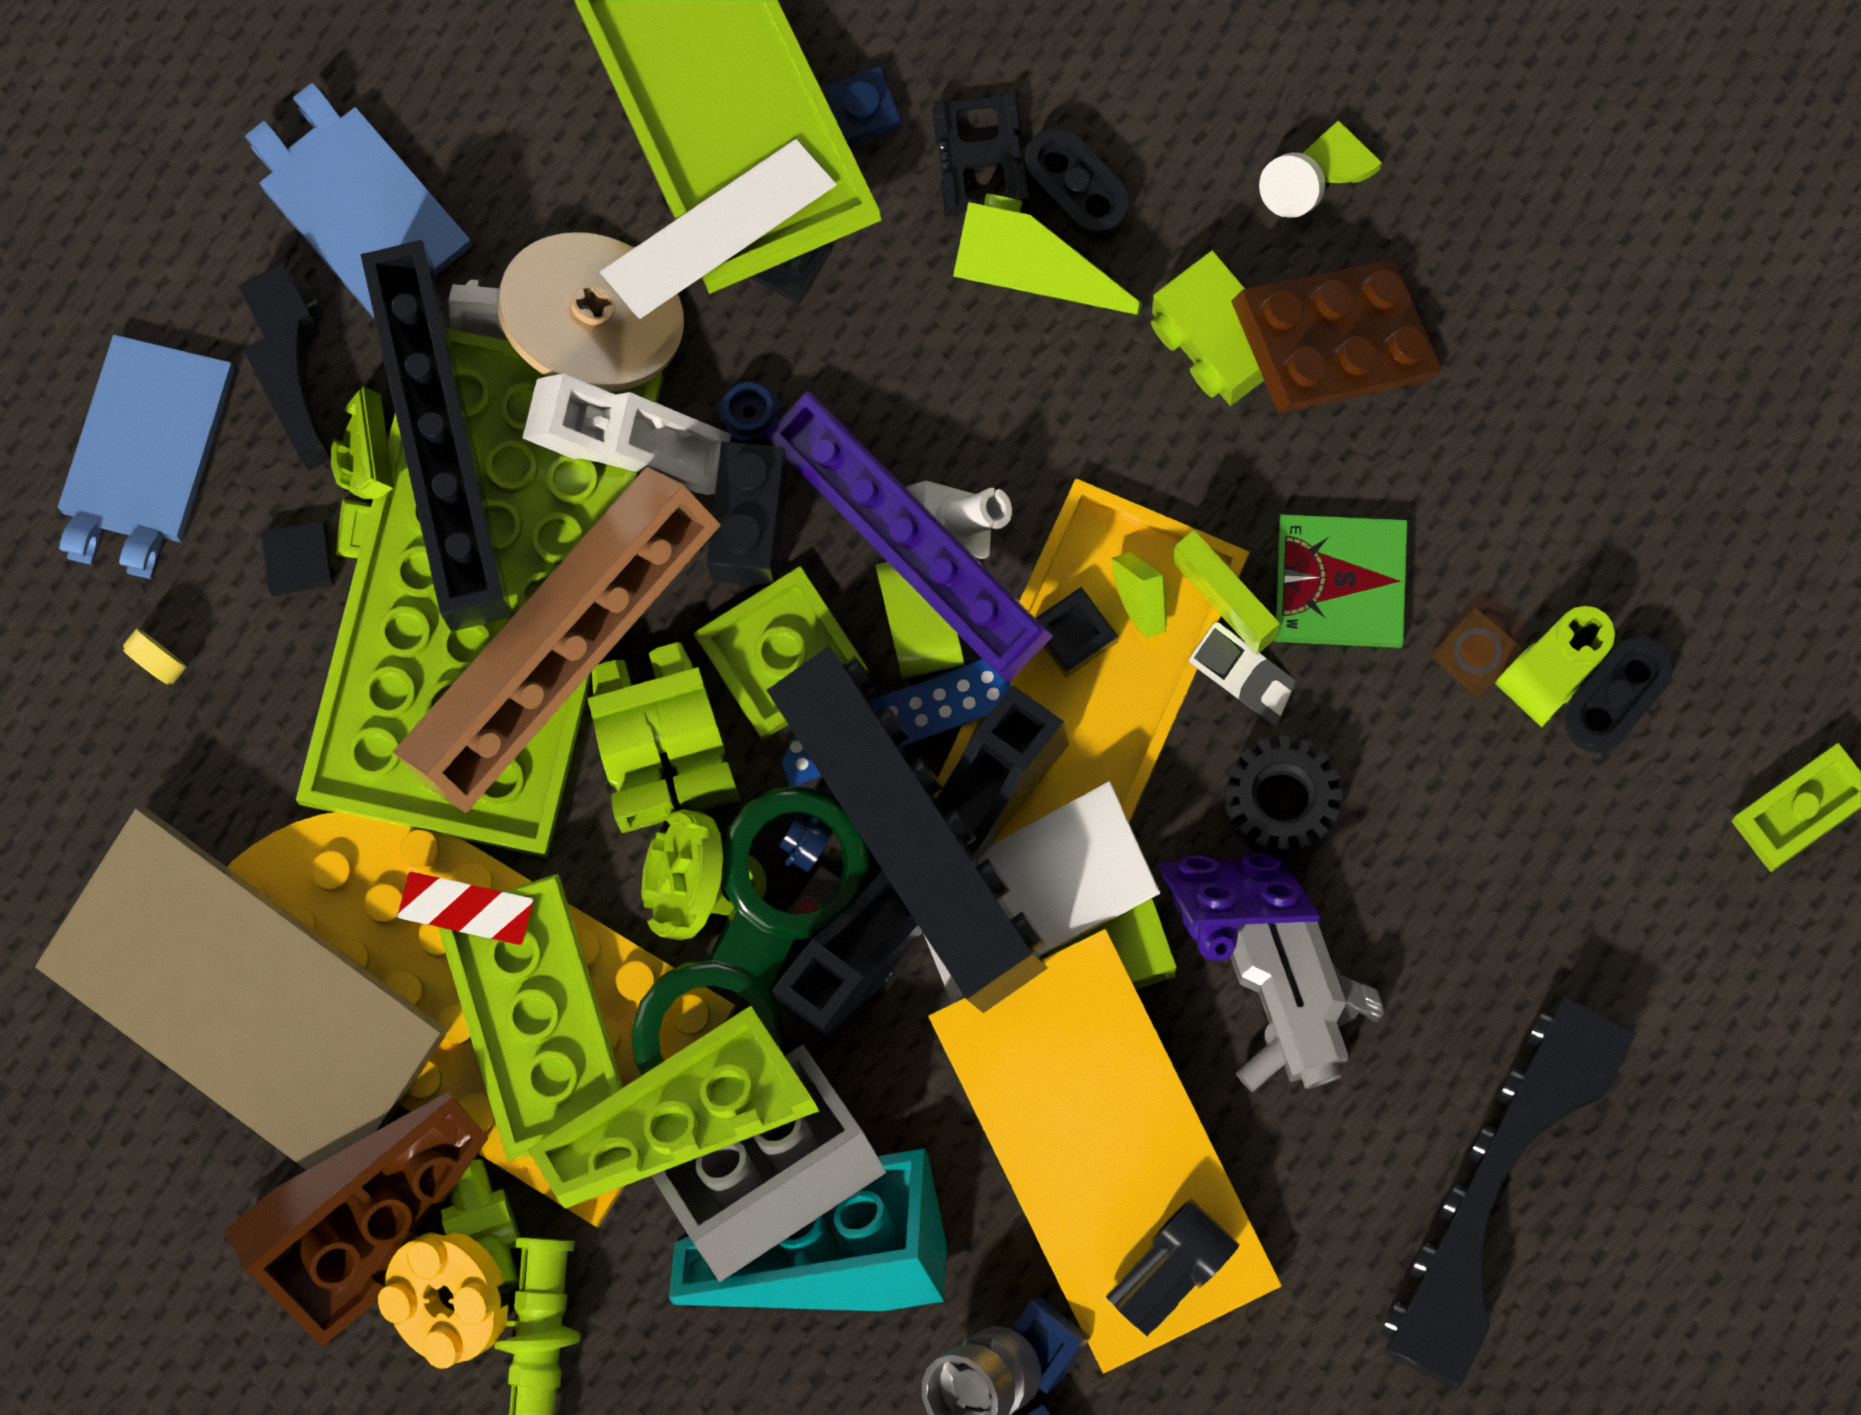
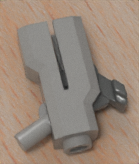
M1318 922L1269 923L1272 933L1268 923L1239 925L1237 945L1230 958L1239 984L1259 993L1269 1025L1264 1033L1267 1045L1236 1072L1238 1078L1251 1092H1254L1283 1065L1289 1081L1294 1082L1302 1079L1305 1089L1317 1087L1342 1077L1339 1066L1346 1064L1349 1055L1339 1028L1353 1021L1359 1013L1374 1022H1379L1384 1014V1007L1378 990L1365 983L1359 984L1340 974L1337 967L1332 964ZM1273 936H1274V938H1275V941H1276L1278 950H1279V952H1280V955H1281L1283 964H1282V962H1281V959H1280L1278 950H1277V948H1276V945H1275Z

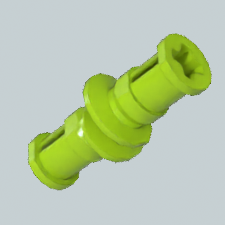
M516 1237L515 1247L522 1248L519 1290H515L514 1301L517 1318L508 1319L506 1327L515 1330V1336L494 1343V1349L514 1354L513 1362L509 1367L508 1384L511 1385L509 1415H555L557 1388H560L562 1372L559 1366L560 1348L579 1343L581 1340V1334L578 1331L562 1325V1317L566 1312L567 1294L564 1293L567 1251H574L575 1241Z

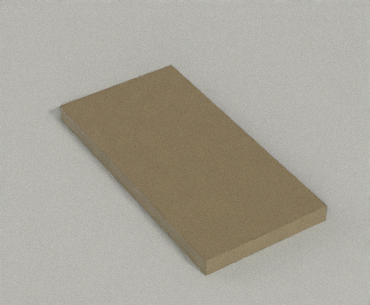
M136 808L35 966L306 1170L387 1126L449 1031L147 808Z

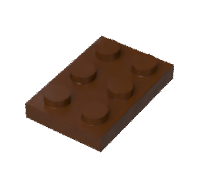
M1394 259L1243 289L1231 300L1278 414L1418 384L1434 378L1442 371Z

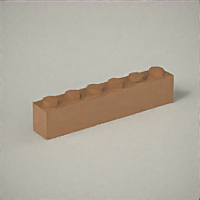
M646 467L394 749L393 753L432 791L467 813L721 526L719 522L683 484Z

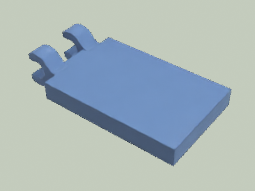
M311 83L293 97L300 107L298 108L300 113L314 127L310 132L287 149L269 125L262 121L248 132L245 138L252 145L250 146L251 149L272 172L259 182L263 191L374 319L360 254L423 240L437 275L473 245L469 237L358 109L354 107L340 118L324 95Z
M112 336L58 504V508L63 514L73 516L63 531L59 546L61 551L68 552L67 559L92 565L102 531L105 529L130 535L124 543L119 560L120 565L128 567L127 574L152 579L163 540L168 539L182 543L235 368L231 362L122 336Z

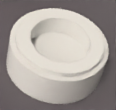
M1287 153L1271 161L1263 170L1259 183L1260 194L1265 205L1275 214L1287 218L1299 217L1315 208L1321 201L1325 191V177L1318 163L1311 157L1302 153Z

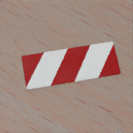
M409 872L397 916L400 919L522 945L533 899L421 873Z

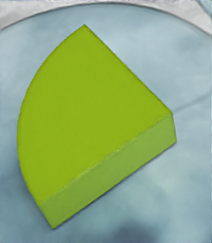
M1339 121L1302 153L1318 163L1323 171L1325 182L1328 183L1361 182L1377 173L1381 169L1382 164Z
M1131 552L1112 557V568L1117 590L1125 610L1134 625L1146 638L1166 632L1164 575Z

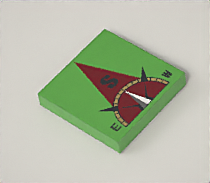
M1280 514L1275 617L1280 625L1275 642L1402 648L1404 636L1407 520Z

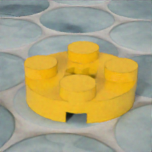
M434 1232L423 1234L402 1246L390 1261L386 1273V1287L381 1289L378 1295V1306L383 1317L389 1322L394 1323L397 1331L410 1347L424 1356L431 1365L441 1369L449 1368L459 1362L471 1360L491 1348L501 1337L508 1320V1304L501 1308V1297L497 1288L504 1284L500 1268L488 1251L477 1241L465 1234L451 1232L445 1236L434 1234ZM443 1286L448 1287L454 1296L449 1299V1303H452L454 1306V1311L447 1308L440 1300L438 1289Z

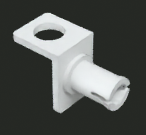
M929 481L919 482L906 487L977 559H985L990 554L991 529L1002 528L1011 520V502L1008 496L1000 489L994 492V488H988L980 493L973 494Z

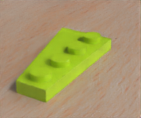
M749 1006L527 1150L556 1198L566 1209L816 1113L819 1109L753 1008Z

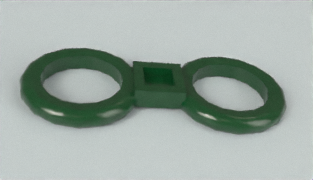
M802 785L774 788L746 803L728 826L722 846L723 888L734 907L707 960L685 962L658 977L640 1000L631 1035L634 1062L641 1075H644L665 1061L661 1055L659 1031L665 1012L677 997L696 987L714 985L733 992L746 1003L747 1007L751 1006L782 1052L784 1034L781 1011L769 989L793 941L813 938L829 926L866 889L871 872L869 848L834 796ZM790 812H802L815 816L830 827L841 845L844 866L839 885L827 902L810 912L797 914L776 910L759 897L749 879L747 861L752 840L762 826L780 814Z

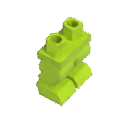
M678 642L655 648L649 652L656 678L654 680L632 685L625 660H612L601 663L592 670L594 696L587 698L593 717L600 756L610 785L615 787L617 793L611 794L614 818L622 834L665 822V819L672 812H676L670 788L663 778L665 769L660 754L667 753L671 767L677 772L678 776L673 777V781L682 809L701 812L740 801L728 762H724L723 759L726 751L699 667L693 668L683 646Z

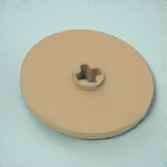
M576 232L542 238L520 251L508 265L498 293V314L502 329L512 347L529 365L547 377L564 373L608 392L626 390L642 385L659 375L668 366L678 349L683 334L684 314L679 295L676 294L639 319L599 273L634 249V247L610 237ZM581 306H588L589 309H581ZM593 313H602L601 317H594Z

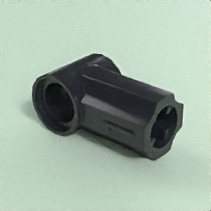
M1192 1198L1186 1201L1167 1220L1150 1242L1153 1244L1151 1248L1106 1294V1298L1116 1309L1146 1336L1175 1310L1179 1302L1195 1285L1200 1288L1207 1283L1230 1259L1240 1245Z

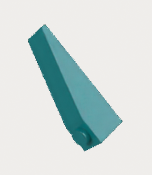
M925 1149L877 1156L886 1171L884 1175L721 1282L718 1281L690 1237L675 1242L669 1299L673 1305L888 1311L944 1302L947 1245L929 1156Z

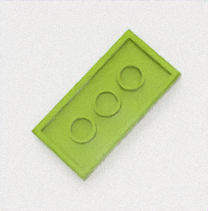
M558 874L502 891L533 899L522 945L438 927L506 1159L509 1162L531 1156L527 1149L624 1088L563 884Z

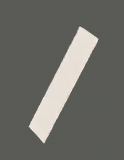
M795 139L599 273L634 314L641 319L837 184Z

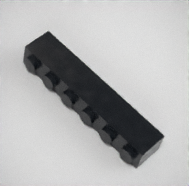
M423 240L360 254L440 614L451 632L513 617L433 262Z
M828 646L766 691L966 1000L982 1013H985L1048 969L1036 950L1044 945L1045 941L1024 911L1014 916L1002 899L1011 890L989 859L979 864L968 845L975 841L976 837L955 807L948 812H945L934 795L943 788L941 783L921 756L912 762L901 743L909 738V735L892 710L886 706L879 711L869 697L868 693L877 687L868 672L855 656L846 662Z

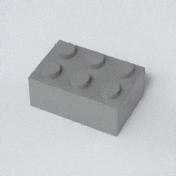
M804 1045L787 1054L785 1058L819 1109L818 1112L652 1175L665 1199L719 1282L886 1173L863 1131Z

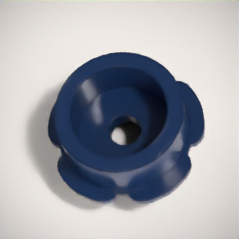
M743 382L731 388L726 396L722 398L718 408L720 422L726 424L727 433L731 434L733 439L741 442H750L754 437L759 439L766 438L765 435L778 422L776 413L780 409V404L777 396L770 389L764 388L757 383ZM753 408L756 413L751 418L745 417V409Z
M798 814L778 845L779 848L788 853L784 865L788 868L793 863L808 873L833 834L832 829L815 816L807 820Z

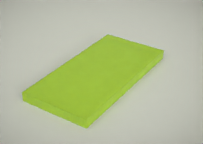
M574 0L675 220L795 139L837 184L705 274L702 280L709 294L882 221L873 195L778 0Z

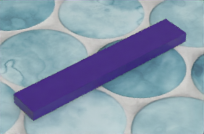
M807 391L765 435L774 446L785 448L787 459L1002 679L1009 683L1053 637L989 570L811 392Z

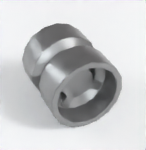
M994 1326L979 1331L965 1340L960 1346L954 1347L937 1358L926 1369L922 1379V1400L927 1414L1012 1415L1036 1396L1041 1384V1365L1036 1351L1025 1337L1010 1328Z

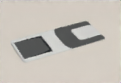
M1217 622L1211 626L1189 658V662L1271 724L1277 725L1296 680L1260 653L1256 655L1244 641Z

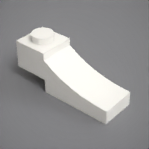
M562 373L537 379L523 439L572 459L583 458L641 473L646 467H649L683 484L690 491L711 495L715 494L721 441L730 442L731 434L631 392L615 395Z

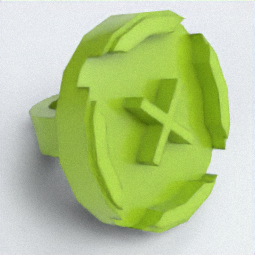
M682 809L672 812L665 819L670 825L667 832H657L655 838L652 839L643 867L641 887L644 907L653 909L654 918L647 920L649 927L660 937L675 940L693 938L704 927L711 913L729 916L734 907L732 902L728 901L721 891L723 851L721 834L714 819L702 812ZM748 855L749 879L759 897L763 899L766 892V875L762 865L754 857Z

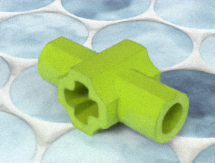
M474 1159L449 1194L452 1206L441 1210L442 1224L446 1235L451 1232L465 1234L477 1241L488 1251L500 1268L504 1284L497 1287L499 1294L513 1290L519 1285V1277L511 1249L517 1248L515 1247L516 1237H520V1232L507 1194L503 1189L493 1192L484 1161Z

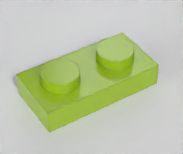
M1837 743L1737 814L1731 822L1768 870L1773 872L1861 809V771L1841 745Z

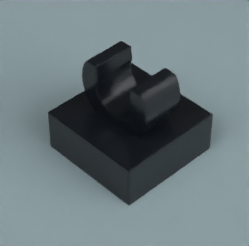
M823 245L748 278L800 305L829 257L830 248Z

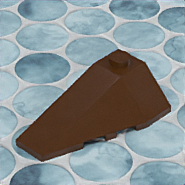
M447 1091L274 1188L227 1227L224 1233L245 1270L323 1347L374 1304L381 1289L385 1287L382 1279L387 1273L393 1256L402 1246L419 1237L416 1230L435 1203L444 1202L489 1137Z

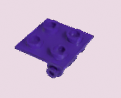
M1255 853L1246 855L1243 860L1215 861L1205 856H1187L1181 859L1180 862H1163L1158 865L1159 871L1172 891L1173 906L1182 915V921L1192 938L1197 941L1201 954L1209 960L1221 961L1233 954L1237 945L1239 925L1319 922L1320 915L1284 860L1274 856Z

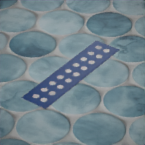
M982 659L878 697L872 701L879 711L888 706L901 722L909 735V738L901 743L903 747L988 716L1011 685L1002 679ZM794 734L782 760L790 787L821 777L816 766Z

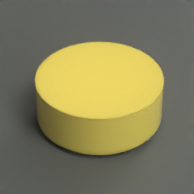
M138 628L134 630L123 644V651L130 658L167 685L170 683L174 684L187 668L181 660Z

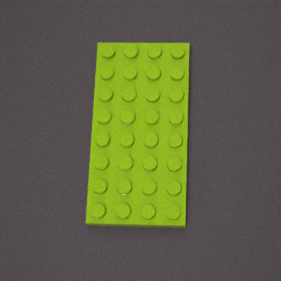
M448 328L509 601L514 616L640 473L583 458L572 459L523 439L536 381L547 376L529 365L516 352L509 340ZM662 372L642 385L610 393L617 395L631 392L658 404L663 384ZM395 413L387 443L394 488L372 501L296 801L299 805L449 835L469 842L548 858L592 672L467 813L432 791L393 753L394 749L511 619L507 618L451 632L442 618Z

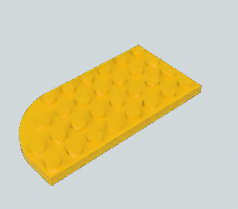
M339 812L317 815L288 825L258 841L234 859L227 868L449 1030L400 1106L412 1112L448 1091L489 1137L478 1154L561 1205L532 1156L509 1162L506 1159L438 927L400 919L397 916L409 872L421 873L501 892L532 881L461 838ZM569 904L625 1087L642 1076L634 1062L631 1035L639 1002L658 977L671 971L674 967ZM705 986L693 988L677 997L665 1012L659 1031L660 1049L663 1059H669L728 1021L736 1010L735 1004ZM625 1186L566 1209L599 1228Z

